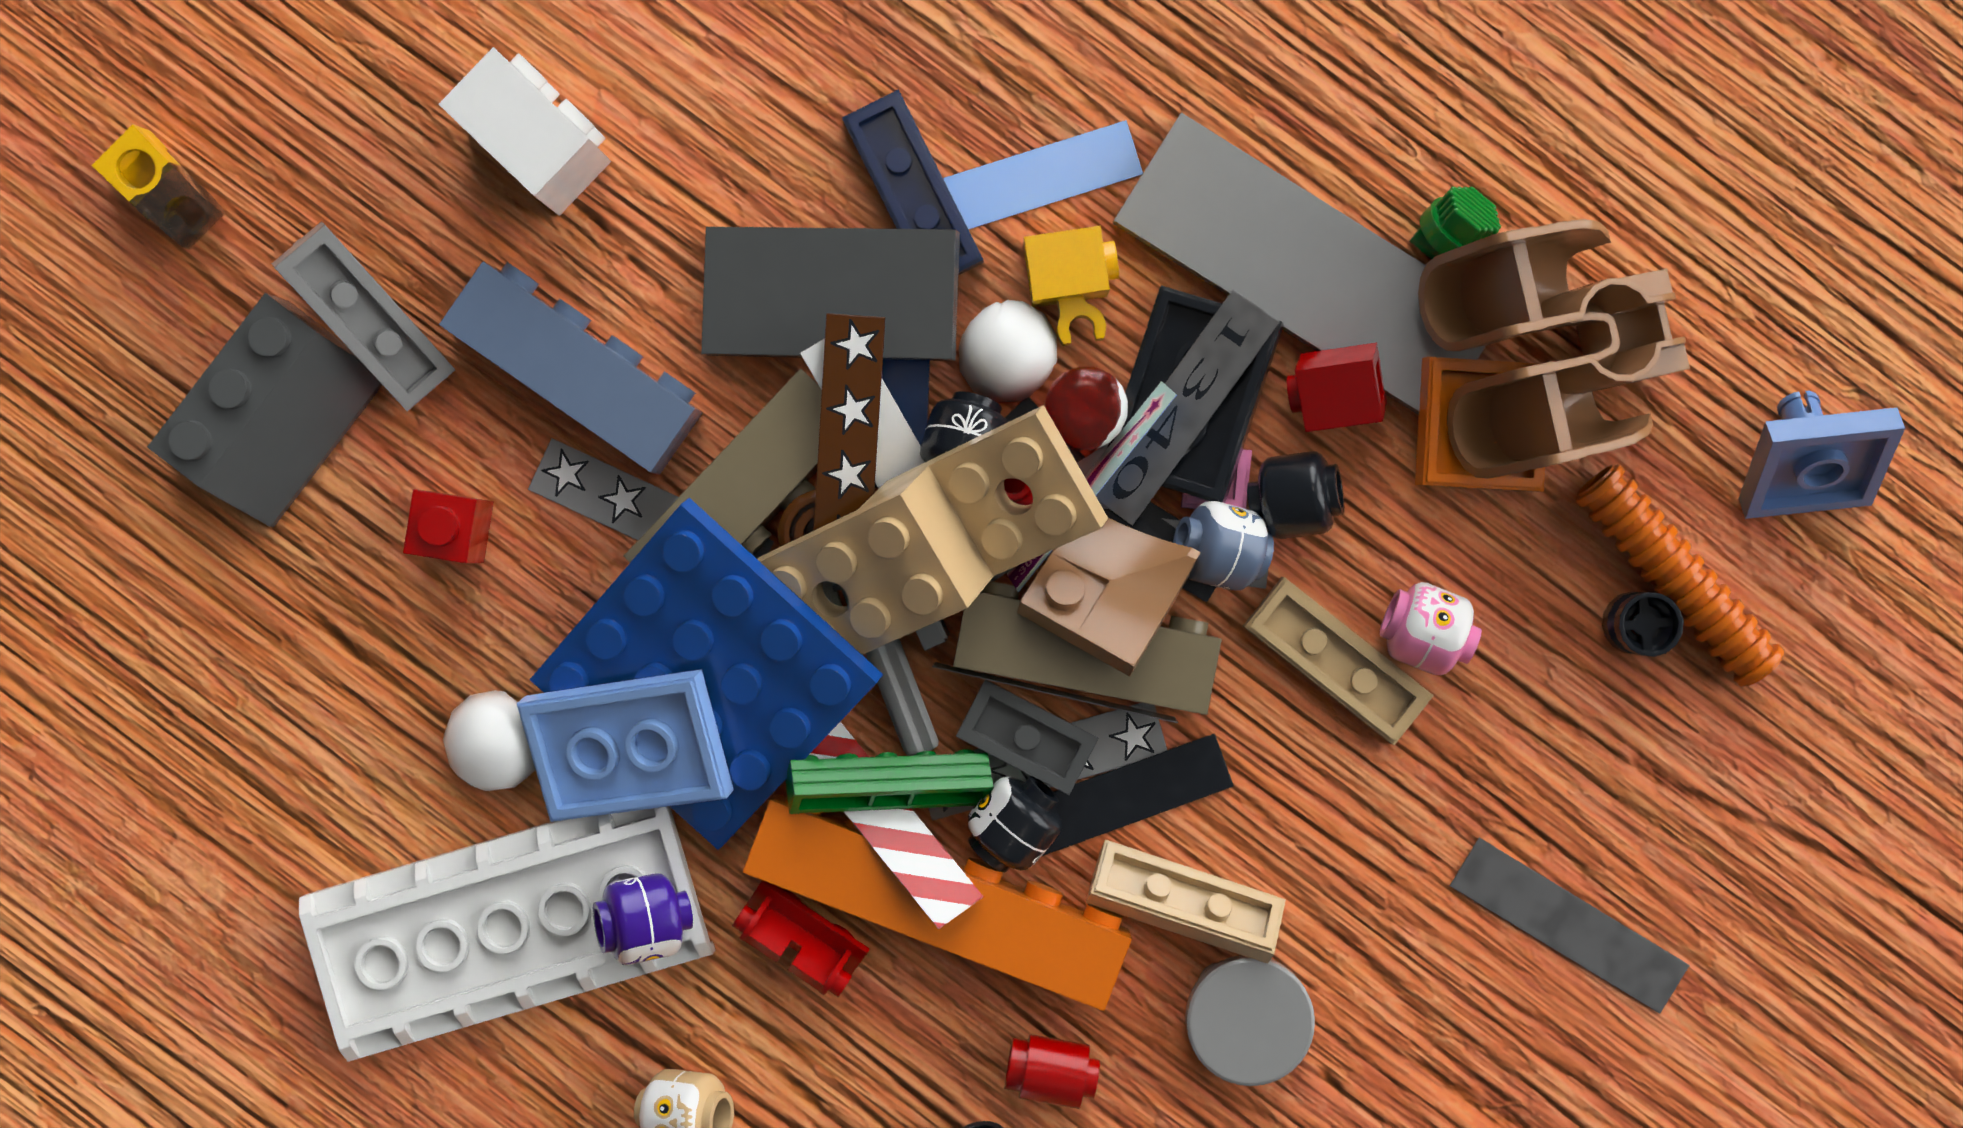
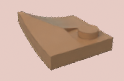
M1108 518L1101 529L1052 551L1021 599L1017 613L1130 677L1176 600L1201 552L1192 547L1145 534Z

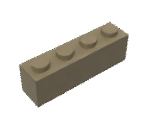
M800 368L629 549L624 557L631 562L680 504L688 498H691L745 549L754 555L771 537L772 534L765 526L781 509L785 511L787 506L798 496L816 489L809 480L817 472L822 395L819 385Z
M989 581L971 605L963 612L953 667L1204 715L1208 714L1222 639L1206 635L1209 624L1207 622L1171 616L1169 628L1159 627L1138 665L1129 677L1018 614L1017 610L1021 599H1018L1019 592H1017L1014 585Z

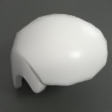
M1006 300L1002 303L995 302L984 308L969 323L959 344L961 374L973 392L988 397L997 403L1022 401L1030 397L1048 379L1053 366L1057 362V334L1044 313L1023 301Z
M494 690L467 697L452 711L444 733L443 743L452 770L469 785L484 791L514 788L535 771L516 704L518 701L504 691Z

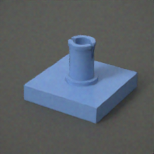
M1805 391L1804 398L1807 403L1805 408L1800 392H1794L1783 398L1777 405V412L1782 420L1765 422L1738 498L1745 519L1872 506L1905 430L1898 408L1823 415L1820 406L1821 401L1815 392Z

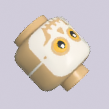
M664 1069L650 1080L647 1087L638 1094L634 1106V1119L640 1128H732L734 1103L731 1095L725 1091L723 1083L713 1074Z

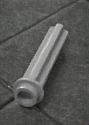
M838 584L833 585L834 592L842 590L848 606V596L844 589ZM900 639L867 652L866 655L869 662L883 673L877 684L904 753L907 756H913L916 753L931 751L936 748L939 740Z

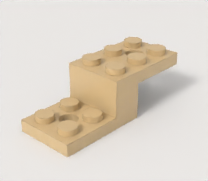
M1042 405L886 481L858 510L757 559L863 655L967 609L994 576L1101 529L1108 520V517L1045 406ZM1015 478L1026 483L1032 492L1033 503L1030 505H1019L1010 500L1004 490V480ZM829 581L841 586L848 596V606H838L830 602L823 592V582Z

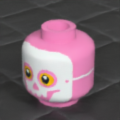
M1421 582L1414 584L1407 592L1401 589L1397 590L1384 615L1380 636L1387 639L1388 653L1393 659L1432 675H1444L1455 666L1457 661L1465 664L1470 662L1479 644L1482 630L1473 626L1474 610L1468 599L1429 583Z

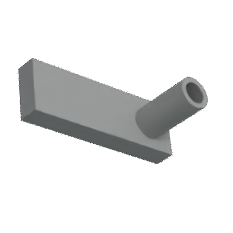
M322 221L271 263L406 411L410 410L455 371V368Z

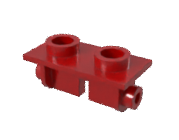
M763 880L732 924V927L742 933L739 937L741 941H745L776 963L787 946L798 952L787 970L818 990L822 995L829 991L839 997L852 978V973L870 950V948L856 940L846 928L831 923L801 903L799 898L792 892Z

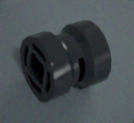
M1630 591L1618 595L1609 602L1603 613L1602 627L1606 639L1614 648L1623 653L1655 657L1666 654L1677 645L1683 633L1684 621L1680 609L1672 599L1660 593Z

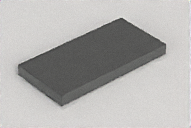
M706 227L701 354L707 356L803 358L800 354L801 352L825 338L826 313L886 317L883 359L955 361L960 232L951 229Z

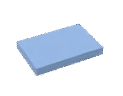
M702 669L526 695L516 703L550 822L727 799L734 790Z

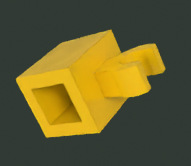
M1101 225L1024 237L1023 249L1032 307L1058 304L1057 336L1062 346L1071 344L1069 325L1078 318L1089 320L1093 325L1095 341H1102L1106 333L1104 316L1096 307L1088 304L1086 300L1107 297L1110 291L1109 280L1119 279V265L1115 242H1103Z

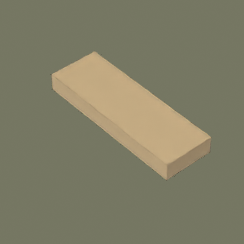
M1285 577L1280 578L1243 625L1245 629L1392 745L1397 743L1434 696Z
M1105 839L1099 852L1086 903L1268 964L1275 953L1286 899Z

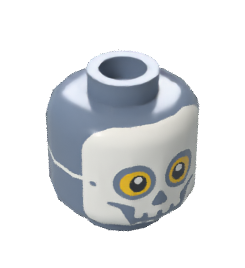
M1205 501L1193 511L1190 517H1183L1177 525L1173 543L1192 547L1201 552L1188 576L1190 580L1227 590H1243L1252 584L1254 580L1261 579L1269 569L1274 552L1273 536L1267 531L1265 521L1257 512L1218 501Z

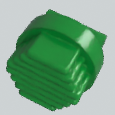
M1453 186L1443 197L1435 199L1423 212L1420 218L1421 227L1411 237L1409 242L1432 260L1437 255L1497 234L1501 229V224L1499 223L1500 219L1497 217L1496 205L1472 186L1469 188L1466 186L1463 188Z

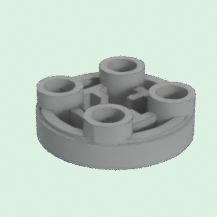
M1239 955L1213 963L1202 971L1188 998L1185 1023L1188 1038L1195 1054L1210 1072L1230 1083L1258 1086L1283 1078L1300 1064L1312 1043L1315 1016L1309 994L1291 970L1273 959L1267 964Z

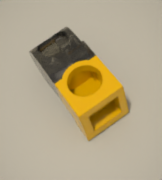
M132 124L91 166L145 218L151 219L175 242L190 250L225 214V211L214 197L194 180L167 152L168 148L150 130Z

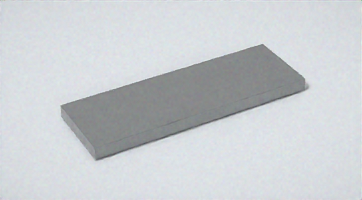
M1183 113L1177 118L1113 221V224L1227 296L1234 289L1275 319L1282 321L1284 324L1283 331L1315 351L1377 342L1385 394L1418 415L1420 408L1422 358L1445 357L1477 360L1485 346L1463 351H1446L1433 341L1423 323L1418 299L1420 276L1426 266L1425 264Z

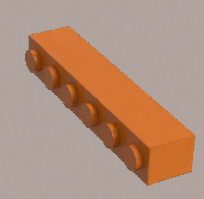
M775 794L769 801L742 872L1102 1011L1106 1009L1132 941L1129 929L1120 926L1123 919L1121 915L1090 904L1086 905L1084 911L1060 903L1063 893L1054 888L1031 880L1027 881L1025 889L1001 880L1003 872L996 870L984 861L970 857L967 859L965 866L959 863L957 865L984 897L938 929L848 816L844 820L826 812L789 814L787 797Z

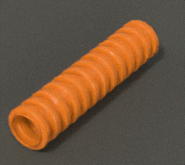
M1620 464L1610 465L1591 478L1578 491V496L1575 500L1576 504L1579 507L1588 506L1591 511L1588 517L1591 521H1601L1604 524L1602 533L1606 537L1614 536L1617 539L1615 548L1619 552L1628 551L1630 554L1628 562L1632 567L1641 566L1644 569L1641 577L1645 582L1654 581L1657 584L1654 588L1655 593L1667 595L1668 598L1674 601L1683 614V625L1696 628L1694 637L1699 642L1707 641L1709 643L1707 652L1711 656H1721L1720 666L1724 671L1735 672L1733 681L1737 686H1750L1768 676L1782 661L1784 655L1782 646L1780 644L1771 645L1769 643L1771 634L1767 629L1758 630L1756 628L1758 624L1757 618L1753 614L1744 615L1742 612L1744 610L1743 602L1740 599L1731 600L1729 598L1731 589L1728 585H1718L1716 583L1718 574L1713 569L1705 570L1702 567L1705 562L1704 558L1700 554H1690V542L1687 539L1679 541L1675 537L1678 534V529L1674 524L1666 526L1662 522L1665 514L1660 509L1652 511L1649 507L1651 498L1647 494L1639 496L1636 493L1638 489L1636 481L1634 479L1626 481L1622 477L1625 469Z

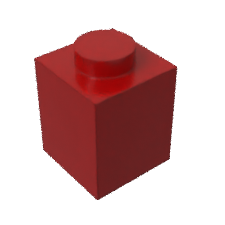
M1377 342L1300 354L1295 374L1287 376V394L1291 412H1302L1305 432L1383 422L1387 401Z
M413 489L403 553L467 564L484 563L494 501Z

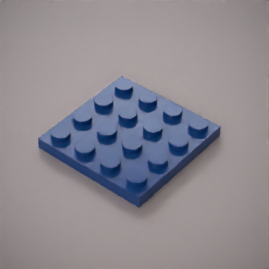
M688 498L673 512L529 680L542 692L546 693L702 669L734 790L727 799L670 807L719 850L787 779V769L790 760L805 759L876 685L883 676V673L691 498Z

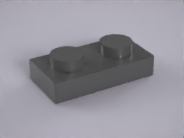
M986 679L956 737L1067 795H1070L1099 739L1091 733Z

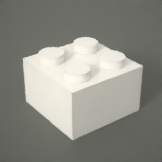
M493 47L438 104L534 197L559 216L611 162L598 148L606 138L567 99L556 107L552 102L560 95L559 92L519 53L509 62Z

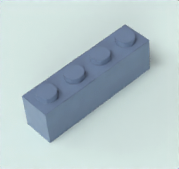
M483 261L439 325L651 473L660 475L702 415L700 410L689 403L696 393L665 371L657 381L639 369L637 366L643 356L615 336L611 335L606 344L585 331L591 320L559 298L553 308L533 295L539 283L512 264L507 262L502 270L499 271Z

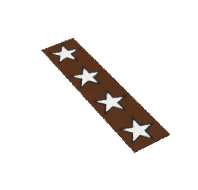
M826 313L813 531L858 510L874 494L886 317Z

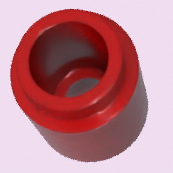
M1032 1034L1029 1035L1028 1040L1013 1038L1004 1089L1019 1092V1099L1080 1109L1083 1097H1095L1100 1060L1089 1058L1090 1045Z

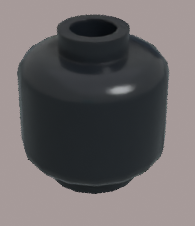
M1315 451L1267 458L1259 469L1258 481L1249 482L1247 486L1249 509L1257 512L1264 519L1267 530L1277 539L1324 534L1332 528L1335 516L1344 514V493L1339 467L1337 464L1328 465L1322 454Z

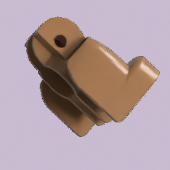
M1587 219L1571 220L1494 234L1435 256L1426 264L1420 276L1418 299L1423 323L1433 341L1446 351H1463L1491 345L1529 333L1566 326H1576L1583 356L1504 372L1465 383L1455 390L1449 402L1447 414L1449 440L1454 454L1463 468L1476 478L1489 479L1585 458L1593 454L1616 450L1639 442L1651 432L1653 426L1651 414L1620 421L1604 420L1596 407L1592 392L1690 369L1685 348L1686 339L1685 337L1672 338L1664 304L1676 299L1675 292H1672L1667 269L1622 278H1607L1569 291L1566 278L1567 261L1578 252L1611 242L1608 230L1598 221Z

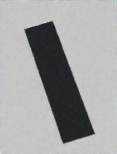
M1215 733L1076 783L1070 795L1060 790L1054 791L1059 798V802L1054 808L1061 818L1062 832L1042 856L1234 787Z

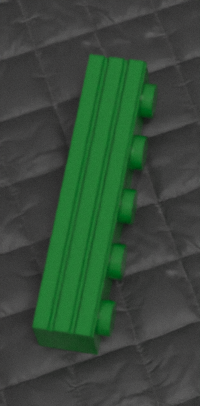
M969 749L959 750L953 754L936 755L933 751H922L913 756H897V754L892 752L880 753L875 757H858L855 754H842L830 759H819L817 756L808 755L802 760H790L787 769V779L785 780L789 814L975 806L994 788L988 754L975 753Z

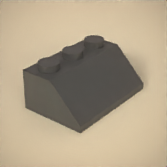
M264 293L147 447L198 487L267 526L275 527L383 385L338 338L291 302Z

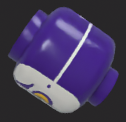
M655 873L615 881L604 889L602 901L593 903L594 927L600 950L603 954L611 952L614 958L622 965L660 959L677 953L682 944L683 931L693 928V914L687 892H675L672 883L663 874Z

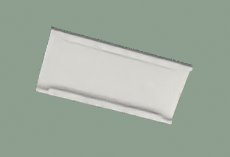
M670 806L553 821L299 897V918L336 1043L347 1062L712 955L715 952L713 941L710 942ZM655 873L663 874L670 880L675 892H687L691 903L693 928L683 931V939L679 951L669 957L631 965L620 964L611 952L603 954L600 950L594 927L593 903L602 901L604 889L615 881Z

